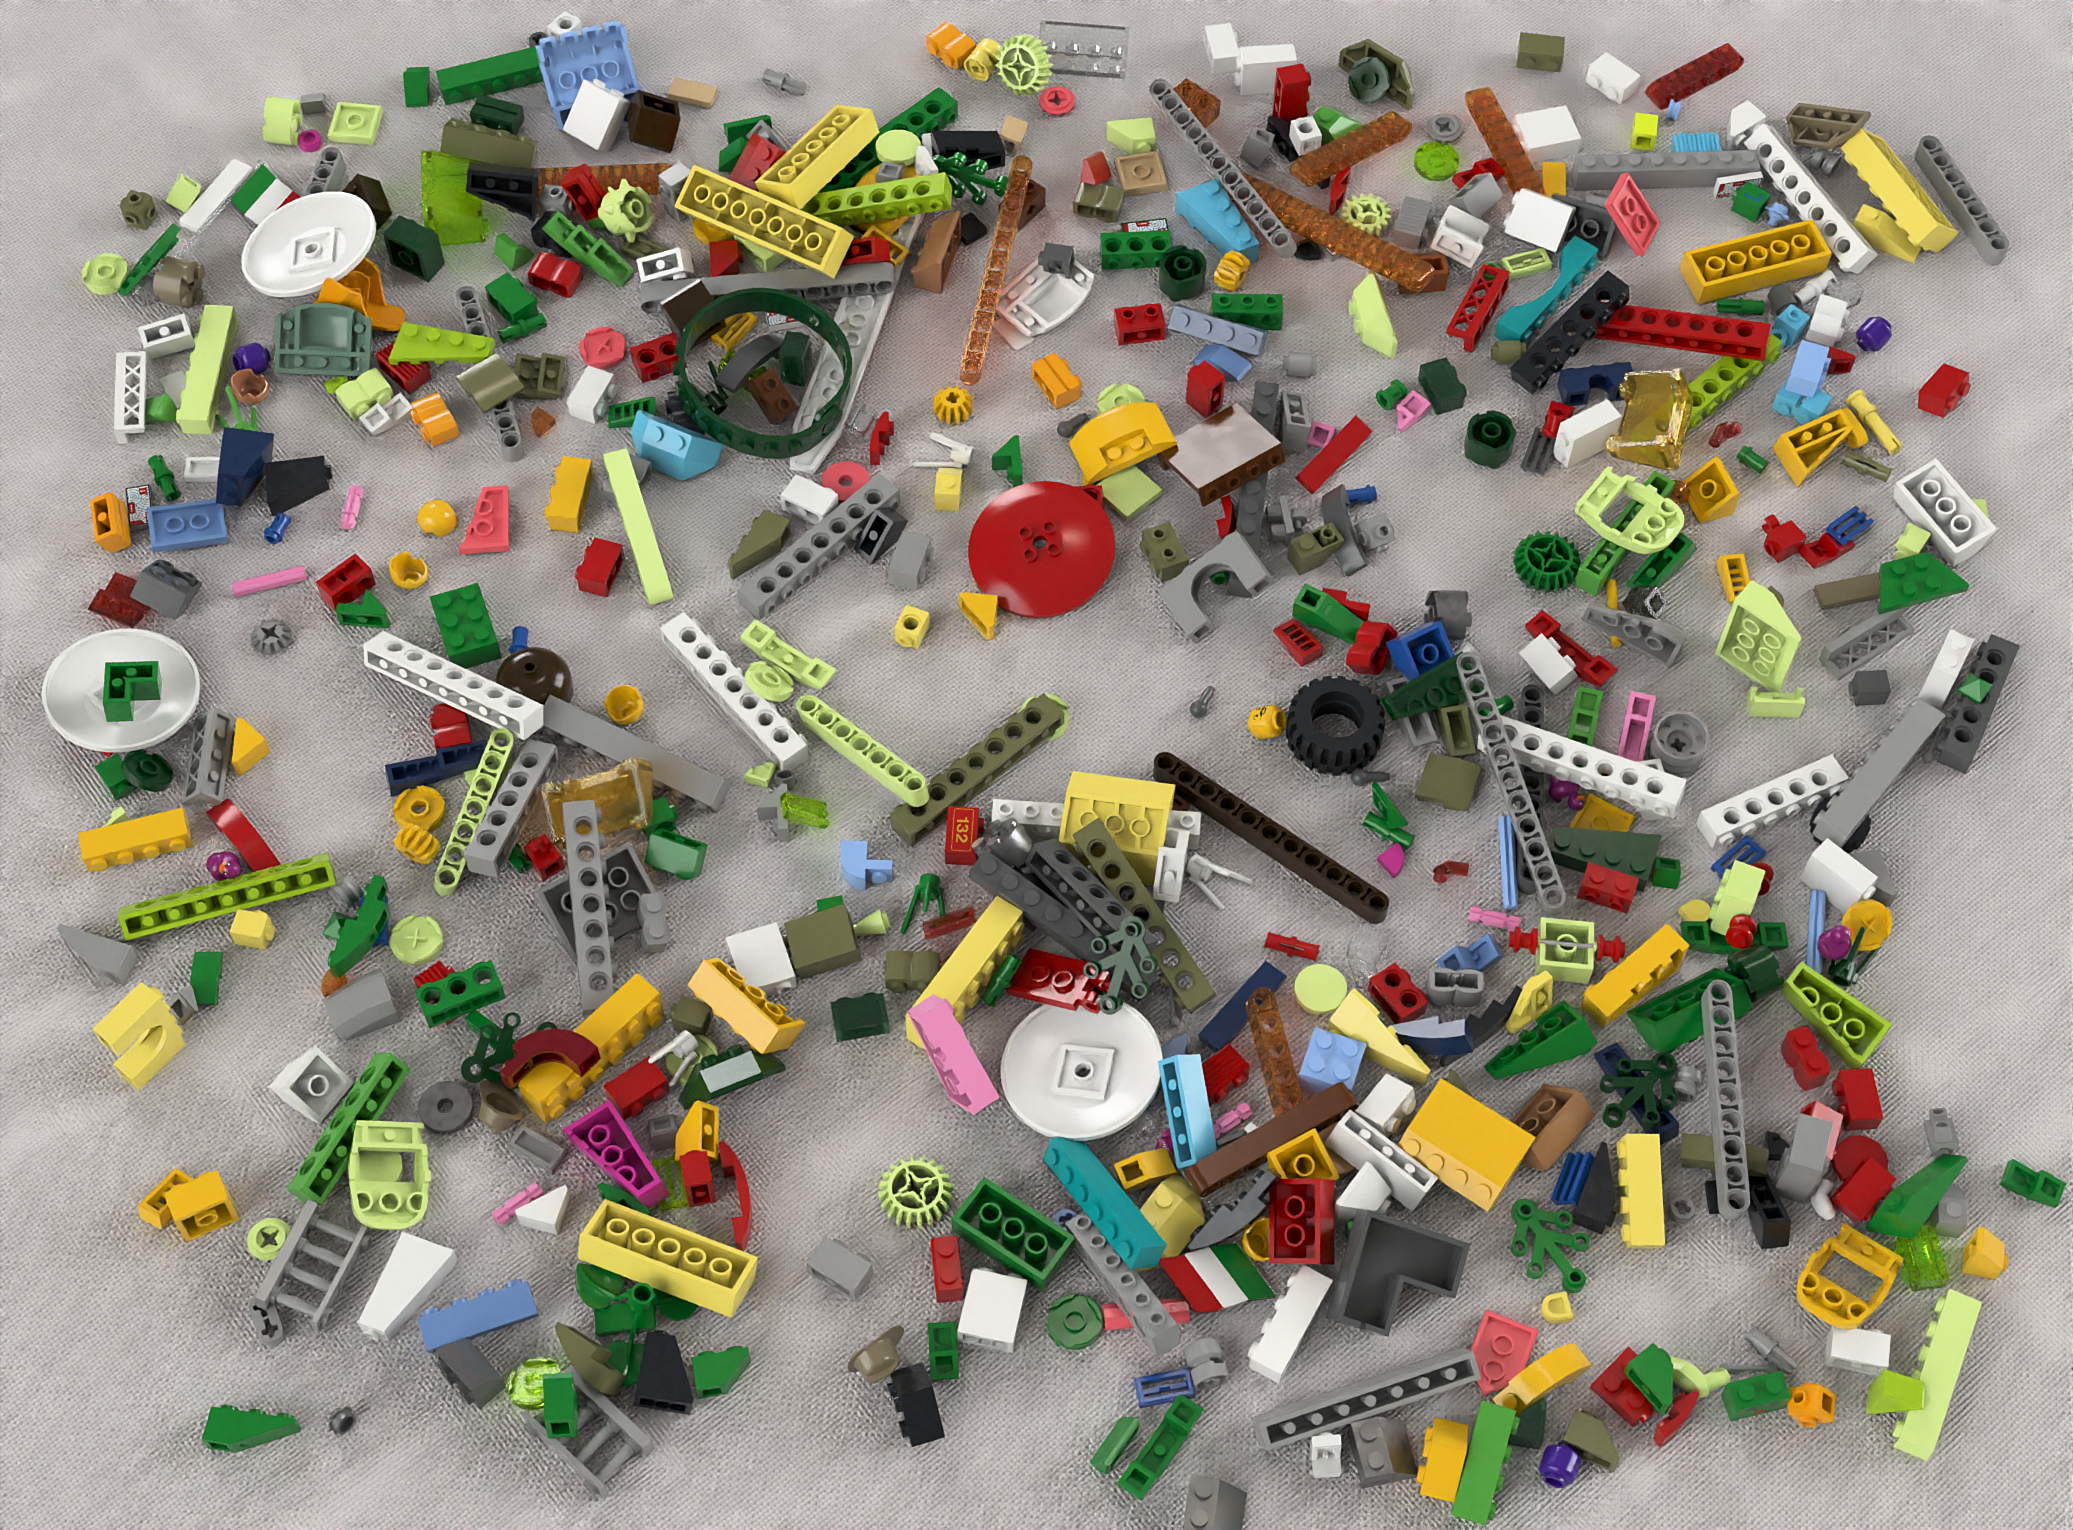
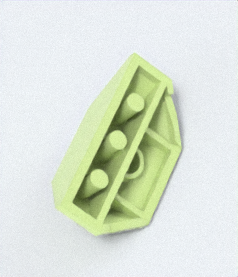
M1375 269L1366 274L1353 291L1352 301L1348 303L1349 313L1351 316L1354 315V329L1356 334H1360L1362 343L1392 358L1396 356L1398 342Z

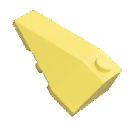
M1353 988L1330 1018L1327 1031L1367 1043L1364 1053L1365 1058L1425 1085L1428 1082L1431 1070L1410 1046L1406 1044L1402 1046L1395 1034L1397 1031L1391 1025L1386 1027L1377 1017L1380 1012L1376 1007Z

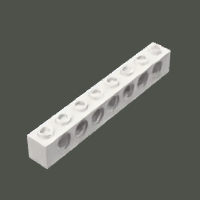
M1763 123L1744 142L1749 150H1757L1761 171L1766 176L1773 178L1774 182L1772 184L1778 191L1784 192L1787 195L1785 200L1790 206L1800 211L1798 216L1803 221L1813 219L1832 256L1836 255L1840 260L1837 262L1838 265L1845 272L1851 271L1858 274L1878 255L1774 128ZM1785 164L1784 170L1780 172L1781 167ZM1798 180L1796 187L1793 188L1795 181ZM1811 196L1810 201L1806 204L1807 198ZM1824 211L1822 219L1819 220L1820 214ZM1837 227L1836 234L1832 236L1833 230ZM1850 244V249L1845 252L1846 246Z
M683 612L660 628L662 642L767 757L772 762L777 763L780 771H790L808 758L807 747L809 745L802 734H796L790 721L786 717L782 718L777 713L775 705L770 700L766 701L749 688L742 669L733 666L728 654L723 650L720 652L713 638L701 631L700 625L694 618L690 619ZM765 723H770L768 726H763ZM780 740H786V741L783 742V743H779V742H778V741H780Z
M383 631L363 644L365 666L490 725L507 729L514 736L525 740L543 726L542 704Z
M1500 715L1507 736L1511 740L1510 744L1517 763L1528 766L1536 772H1545L1553 775L1559 780L1579 784L1584 789L1599 791L1610 798L1627 801L1635 807H1644L1658 815H1667L1674 818L1684 794L1686 779ZM1490 732L1487 735L1490 739H1497L1500 736L1498 732ZM1479 734L1477 749H1480L1484 753H1486L1481 736ZM1499 755L1500 757L1505 758L1506 760L1509 759V757L1506 755ZM1557 756L1559 757V759H1553L1551 757ZM1575 765H1583L1584 767L1580 768ZM1601 773H1605V774H1608L1609 776H1602V775H1600V774H1601ZM1625 782H1631L1634 785H1627ZM1649 791H1657L1658 794H1653Z
M993 799L991 823L997 819L1003 822L1014 818L1031 839L1050 840L1057 838L1059 840L1064 803ZM1170 811L1167 828L1190 831L1188 849L1198 850L1201 812Z

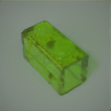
M1921 1227L1913 1239L1897 1237L1894 1243L1895 1252L1904 1258L1902 1277L1905 1283L1909 1282L1911 1291L1944 1287L1949 1280V1275L1935 1227Z

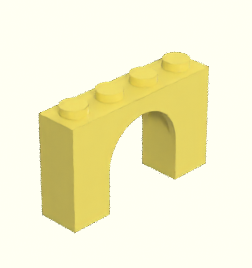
M142 982L93 1028L99 1041L118 1056L138 1038L113 1064L119 1075L137 1090H140L186 1045L181 1036L183 1031L175 1024L177 1020L169 1012L171 1008L162 1000L164 995L156 987L151 986L148 988Z

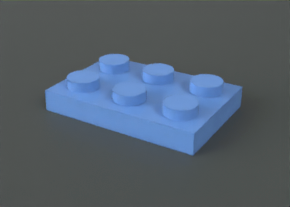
M216 499L146 508L153 553L228 543L223 504L216 503Z

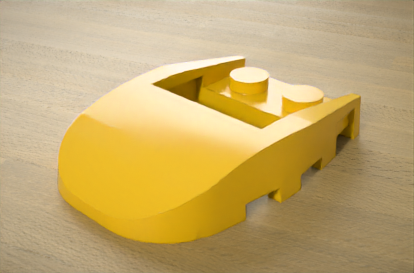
M1844 1223L1837 1237L1833 1238L1830 1236L1823 1243V1246L1816 1253L1813 1252L1808 1258V1264L1797 1282L1796 1298L1807 1311L1825 1322L1841 1329H1856L1884 1302L1904 1258ZM1834 1252L1839 1253L1883 1279V1283L1868 1303L1819 1274Z

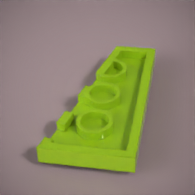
M403 322L388 360L390 365H399V362L421 364V361H434L435 364H445L446 361L457 360V363H480L492 355L496 343L495 338Z

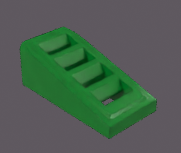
M646 397L608 406L609 428L632 427L636 417L634 412H637L639 409L657 416L656 398ZM629 412V416L625 417V413ZM615 413H620L619 419H615Z

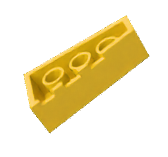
M1666 923L1615 969L1613 968L1607 972L1597 985L1594 983L1584 991L1582 1008L1602 1028H1605L1681 968L1690 945Z
M721 959L703 960L688 983V986L694 991V995L713 1008V1013L731 1025V1029L736 1034L743 1036L750 1043V1047L754 1051L766 1054L790 1048L806 1023L799 1017L794 1021L785 1013L788 1009L780 1003L776 1006L764 998L766 994L758 987L746 985L744 983L746 978Z

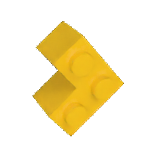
M1434 1417L1432 1427H1426L1422 1456L1427 1458L1425 1466L1419 1465L1416 1482L1421 1483L1420 1495L1455 1502L1467 1451V1424Z

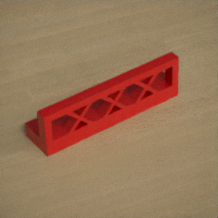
M1483 264L1448 325L1446 334L1464 339L1465 351L1473 353L1508 290L1509 271ZM1485 273L1496 276L1495 279L1485 282L1483 277ZM1483 289L1486 291L1487 294L1485 296L1476 298L1474 295L1476 291ZM1476 306L1477 312L1467 315L1465 309ZM1464 322L1468 325L1466 331L1455 328L1456 325Z

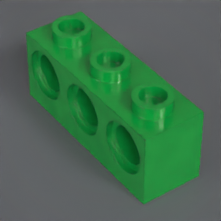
M1170 230L1100 233L1101 269L1159 268L1164 252L1171 248Z
M1212 294L1210 315L1263 330H1281L1283 297L1282 294Z
M492 960L478 962L469 969L450 973L444 979L436 982H427L415 990L429 1028L506 998ZM485 979L490 980L487 984H479ZM457 990H465L461 994H454ZM432 1000H439L436 1004H429V1002Z

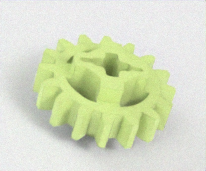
M1360 193V198L1354 195L1351 196V201L1346 200L1341 210V223H1345L1344 229H1352L1351 235L1360 233V238L1367 234L1370 239L1373 233L1380 236L1381 230L1386 231L1387 226L1390 225L1391 208H1387L1388 203H1381L1380 196L1376 199L1372 198V193L1368 197H1365L1363 193Z

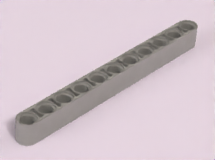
M1161 78L1154 80L1149 86V92L1160 109L1281 258L1293 256L1297 250V245L1289 231L1169 83Z
M878 262L840 266L834 279L809 268L649 282L641 287V309L648 314L664 313L660 302L697 279L703 282L714 300L730 292L748 288L778 289L795 294L808 301L888 294L895 289V269L891 263Z
M1464 652L1457 658L1459 679L1542 907L1550 915H1559L1566 907V895L1480 659L1473 652ZM1467 663L1475 665L1472 670H1464L1462 668ZM1474 686H1481L1483 688L1480 693H1473L1470 690ZM1482 709L1492 711L1488 716H1481L1479 714ZM1490 732H1498L1500 734L1497 739H1490L1487 735ZM1499 755L1509 757L1506 762L1496 761V757ZM1508 778H1515L1518 781L1513 786L1504 784V781ZM1517 801H1522L1526 804L1523 809L1519 810L1515 809L1512 805ZM1524 825H1532L1535 828L1531 833H1524L1521 830ZM1534 848H1539L1544 852L1539 857L1530 855V851ZM1542 872H1549L1552 878L1548 881H1543L1538 876ZM1551 896H1558L1561 901L1557 905H1551L1547 902V899Z

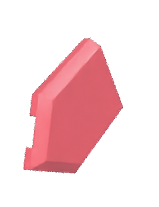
M1486 1309L1470 1349L1474 1352L1481 1376L1477 1383L1484 1396L1504 1389L1509 1385L1508 1382L1526 1368L1539 1332L1537 1329Z

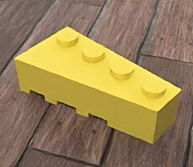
M1625 1134L1616 1142L1619 1169L1618 1179L1621 1189L1620 1211L1624 1219V1224L1621 1227L1622 1241H1626V1249H1660L1665 1246L1659 1134Z

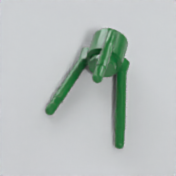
M931 873L920 876L919 885L915 886L914 896L901 928L902 934L906 933L919 896L923 899V912L928 911L929 901L937 897L942 926L946 925L943 900L944 888L940 887L939 876Z

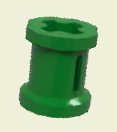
M1395 379L1391 381L1390 386L1385 390H1380L1376 393V399L1382 408L1390 410L1395 402L1407 396L1408 391L1403 383Z

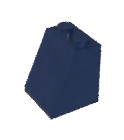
M224 427L218 467L216 503L227 506H242L266 475L265 463L272 462L274 433Z

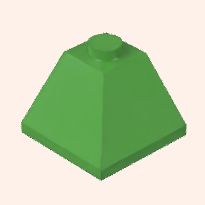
M1322 106L1313 115L1322 134L1321 146L1344 159L1371 130L1334 107Z

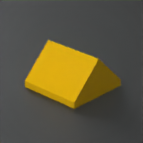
M1715 456L1679 484L1700 523L1719 519L1734 513L1740 493L1719 456Z
M1315 1128L1267 1153L1269 1169L1276 1170L1282 1176L1280 1179L1322 1178L1337 1180L1340 1178Z

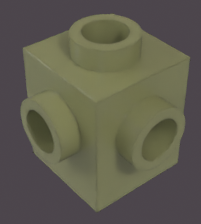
M130 190L120 203V209L126 224L146 231L158 214L152 196L145 192Z

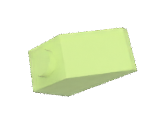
M1152 117L1107 121V141L1131 155L1155 151L1156 137Z

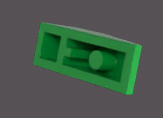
M1680 532L1669 546L1661 551L1652 553L1626 585L1646 600L1687 562L1697 550V547Z

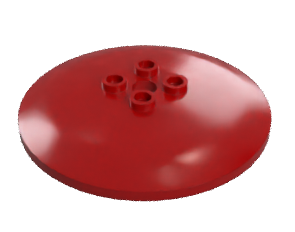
M1055 481L1025 483L1000 494L979 515L973 526L968 545L970 569L981 592L988 595H997L999 608L1027 618L1056 617L1084 605L1105 584L1112 570L1116 552L1114 531L1106 512L1100 504L1083 490ZM1038 540H1045L1047 542V545L1042 549L1034 547V543Z

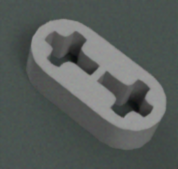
M253 1297L249 1303V1312L258 1337L266 1346L274 1347L279 1345L284 1340L285 1329L276 1304L270 1303L266 1310L268 1315L263 1317ZM269 1323L276 1330L274 1332L275 1336L272 1338L268 1336L266 1325Z

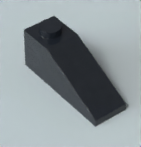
M1603 1141L1597 1151L1574 1211L1572 1222L1601 1235L1606 1226L1612 1227L1617 1212L1612 1210L1615 1203V1194L1607 1143Z
M1768 1172L1767 1177L1748 1176L1750 1206L1747 1211L1753 1233L1761 1249L1789 1246L1791 1219Z

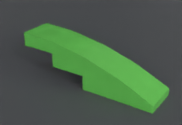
M557 211L542 228L575 258L618 287H621L635 271L601 238L596 240L580 224L575 227L560 211Z
M1578 686L1566 738L1592 747L1604 691ZM1575 765L1580 768L1584 767L1583 765Z

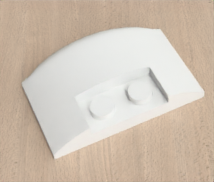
M1037 259L991 299L989 305L1026 336L1030 337L1041 334L1063 323L1081 306L1090 292L1095 276L1075 260L1071 277L1067 279L1065 274H1051L1044 271L1043 266L1038 265Z

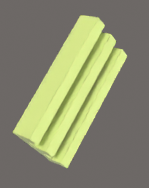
M1543 247L1501 258L1500 261L1504 270L1509 271V281L1551 270L1553 266Z

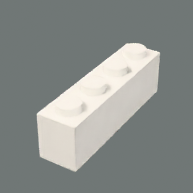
M1351 1110L1338 1122L1324 1143L1359 1171L1366 1161L1371 1163L1392 1190L1391 1196L1412 1212L1438 1179L1436 1175Z
M1302 1265L1299 1273L1296 1271L1292 1273L1287 1283L1290 1289L1286 1296L1282 1294L1279 1296L1274 1306V1309L1277 1311L1273 1319L1268 1317L1261 1329V1333L1264 1335L1260 1343L1255 1341L1249 1350L1248 1357L1251 1358L1250 1369L1278 1384L1281 1382L1331 1291L1332 1279L1305 1265Z

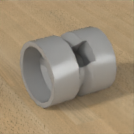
M1217 1338L1201 1339L1184 1348L1183 1352L1187 1365L1193 1368L1190 1374L1196 1390L1212 1389L1226 1383L1230 1379L1226 1362L1220 1360L1223 1357V1353Z

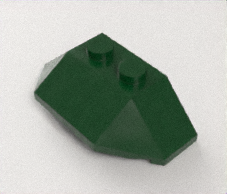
M741 1044L733 1045L727 1048L725 1053L718 1056L716 1054L705 1056L701 1059L700 1063L695 1064L679 1097V1102L686 1111L691 1109L694 1102L698 1100L702 1102L710 1101L786 1071V1067L779 1058L767 1053H758L746 1044L743 1046Z

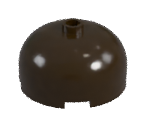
M542 647L523 648L509 655L499 667L495 683L542 704L543 707L549 695L570 703L574 691L572 676L566 662L557 653Z

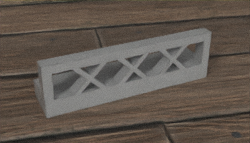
M1905 608L1880 615L1876 613L1823 647L1819 660L1840 680L1912 635L1915 629L1902 616ZM1897 622L1904 631L1901 633L1890 632V625ZM1871 637H1885V643L1882 645L1871 643ZM1855 647L1866 649V655L1863 657L1852 655V649ZM1836 659L1846 660L1847 667L1840 670L1833 661Z
M212 707L195 718L182 804L188 807L200 799L214 806L221 804L223 800L235 717L216 707Z

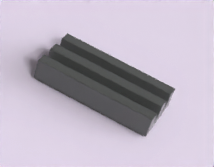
M1535 427L1521 468L1544 475L1556 439L1545 436L1540 431V428ZM1537 438H1541L1532 464H1527ZM1546 440L1551 441L1541 468L1536 467Z

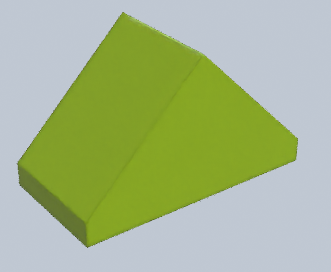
M1884 1369L1868 1386L1866 1411L1868 1414L1924 1410L1925 1383L1921 1380Z

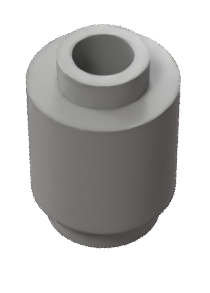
M1289 351V355L1283 358L1282 370H1287L1286 375L1307 378L1310 375L1315 376L1318 357H1313L1312 354Z

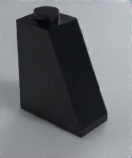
M324 456L265 463L267 504L271 515L276 516L279 512L282 514L330 489L329 479H333V470L331 464L327 465Z
M662 1330L647 1331L633 1406L690 1415L694 1398L676 1336L669 1335Z

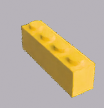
M183 807L78 833L82 860L89 872L102 871L107 867L119 864L126 865L135 860L154 858L163 853L178 852L193 846L189 820Z

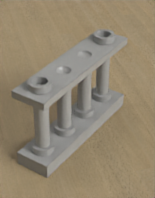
M307 1200L254 1297L256 1306L266 1311L270 1303L275 1304L278 1302L313 1317V1331L319 1333L322 1325L326 1326L333 1315V1309L331 1308L362 1251L365 1252L372 1241L370 1228L363 1224L360 1231L356 1233L322 1219L318 1203ZM317 1228L353 1244L346 1257H342L309 1243L306 1238L310 1231ZM305 1253L339 1267V1270L334 1280L330 1282L295 1267L293 1262L298 1254L302 1255ZM291 1277L327 1293L318 1307L282 1292L280 1286L284 1279Z
M571 1365L564 1373H573L576 1395L580 1394L587 1401L585 1403L586 1407L578 1414L577 1431L593 1415L597 1416L599 1413L606 1419L604 1422L605 1426L575 1456L563 1446L571 1437L547 1438L546 1429L543 1427L545 1425L544 1410L535 1419L525 1410L521 1414L525 1422L523 1428L534 1439L539 1436L585 1480L583 1485L591 1494L595 1496L599 1493L605 1499L609 1494L603 1483L633 1453L637 1454L640 1451L647 1457L655 1448L652 1440L607 1397L590 1385ZM620 1432L626 1438V1444L593 1475L583 1464L613 1434L617 1435Z

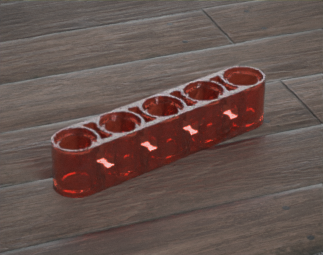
M1726 43L1653 81L1647 87L1645 95L1660 110L1669 107L1671 99H1674V102L1677 103L1734 73L1743 65L1744 58L1729 43Z

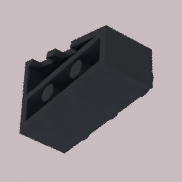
M931 131L932 157L941 155L947 159L959 152L967 158L964 167L975 163L978 159L984 160L988 164L987 170L1005 166V149L998 131Z
M470 162L467 169L466 192L492 204L496 203L507 208L508 211L521 214L535 222L540 170Z

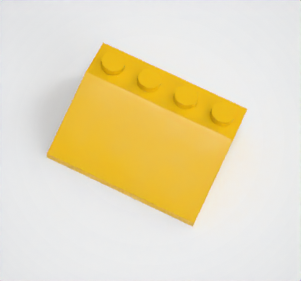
M1441 1078L1408 1126L1397 1146L1436 1175L1439 1181L1488 1212L1497 1204L1536 1137Z

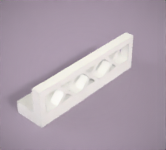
M146 351L116 353L114 432L118 444H128L129 433L145 432ZM129 360H140V364L132 369L130 368ZM135 377L140 383L131 388L130 380ZM134 396L139 402L131 408L129 401ZM134 415L139 419V424L129 425V418Z

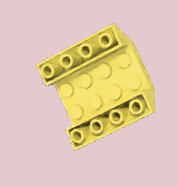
M1073 771L1066 790L1059 841L1086 867L1090 862L1085 855L1082 857L1078 855L1072 846L1076 842L1072 835L1099 818L1143 885L1154 886L1159 847L1165 846L1175 785ZM1096 846L1092 850V856L1102 857L1105 854L1106 848ZM1112 867L1106 872V877L1115 879L1119 876L1120 870Z

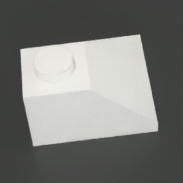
M314 1047L287 1065L269 1088L287 1105L320 1124L352 1086L354 1081L318 1047Z
M1366 1161L1335 1203V1227L1345 1226L1347 1222L1355 1217L1357 1209L1370 1210L1385 1215L1390 1208L1392 1202L1389 1201L1392 1190L1368 1161Z

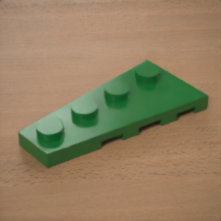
M172 223L143 254L119 288V293L126 297L144 275L147 276L153 267L155 268L160 260L167 255L169 250L173 249L179 241V238L176 237L180 231L178 226Z

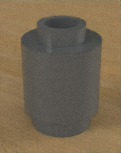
M1778 284L1770 289L1767 297L1777 316L1791 304L1798 308V303L1788 285Z

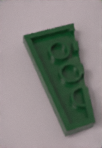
M1463 651L1380 699L1392 720L1397 721L1467 702L1457 670V658ZM1470 663L1462 667L1464 670L1473 669ZM1474 686L1470 691L1480 693L1483 688L1481 686Z

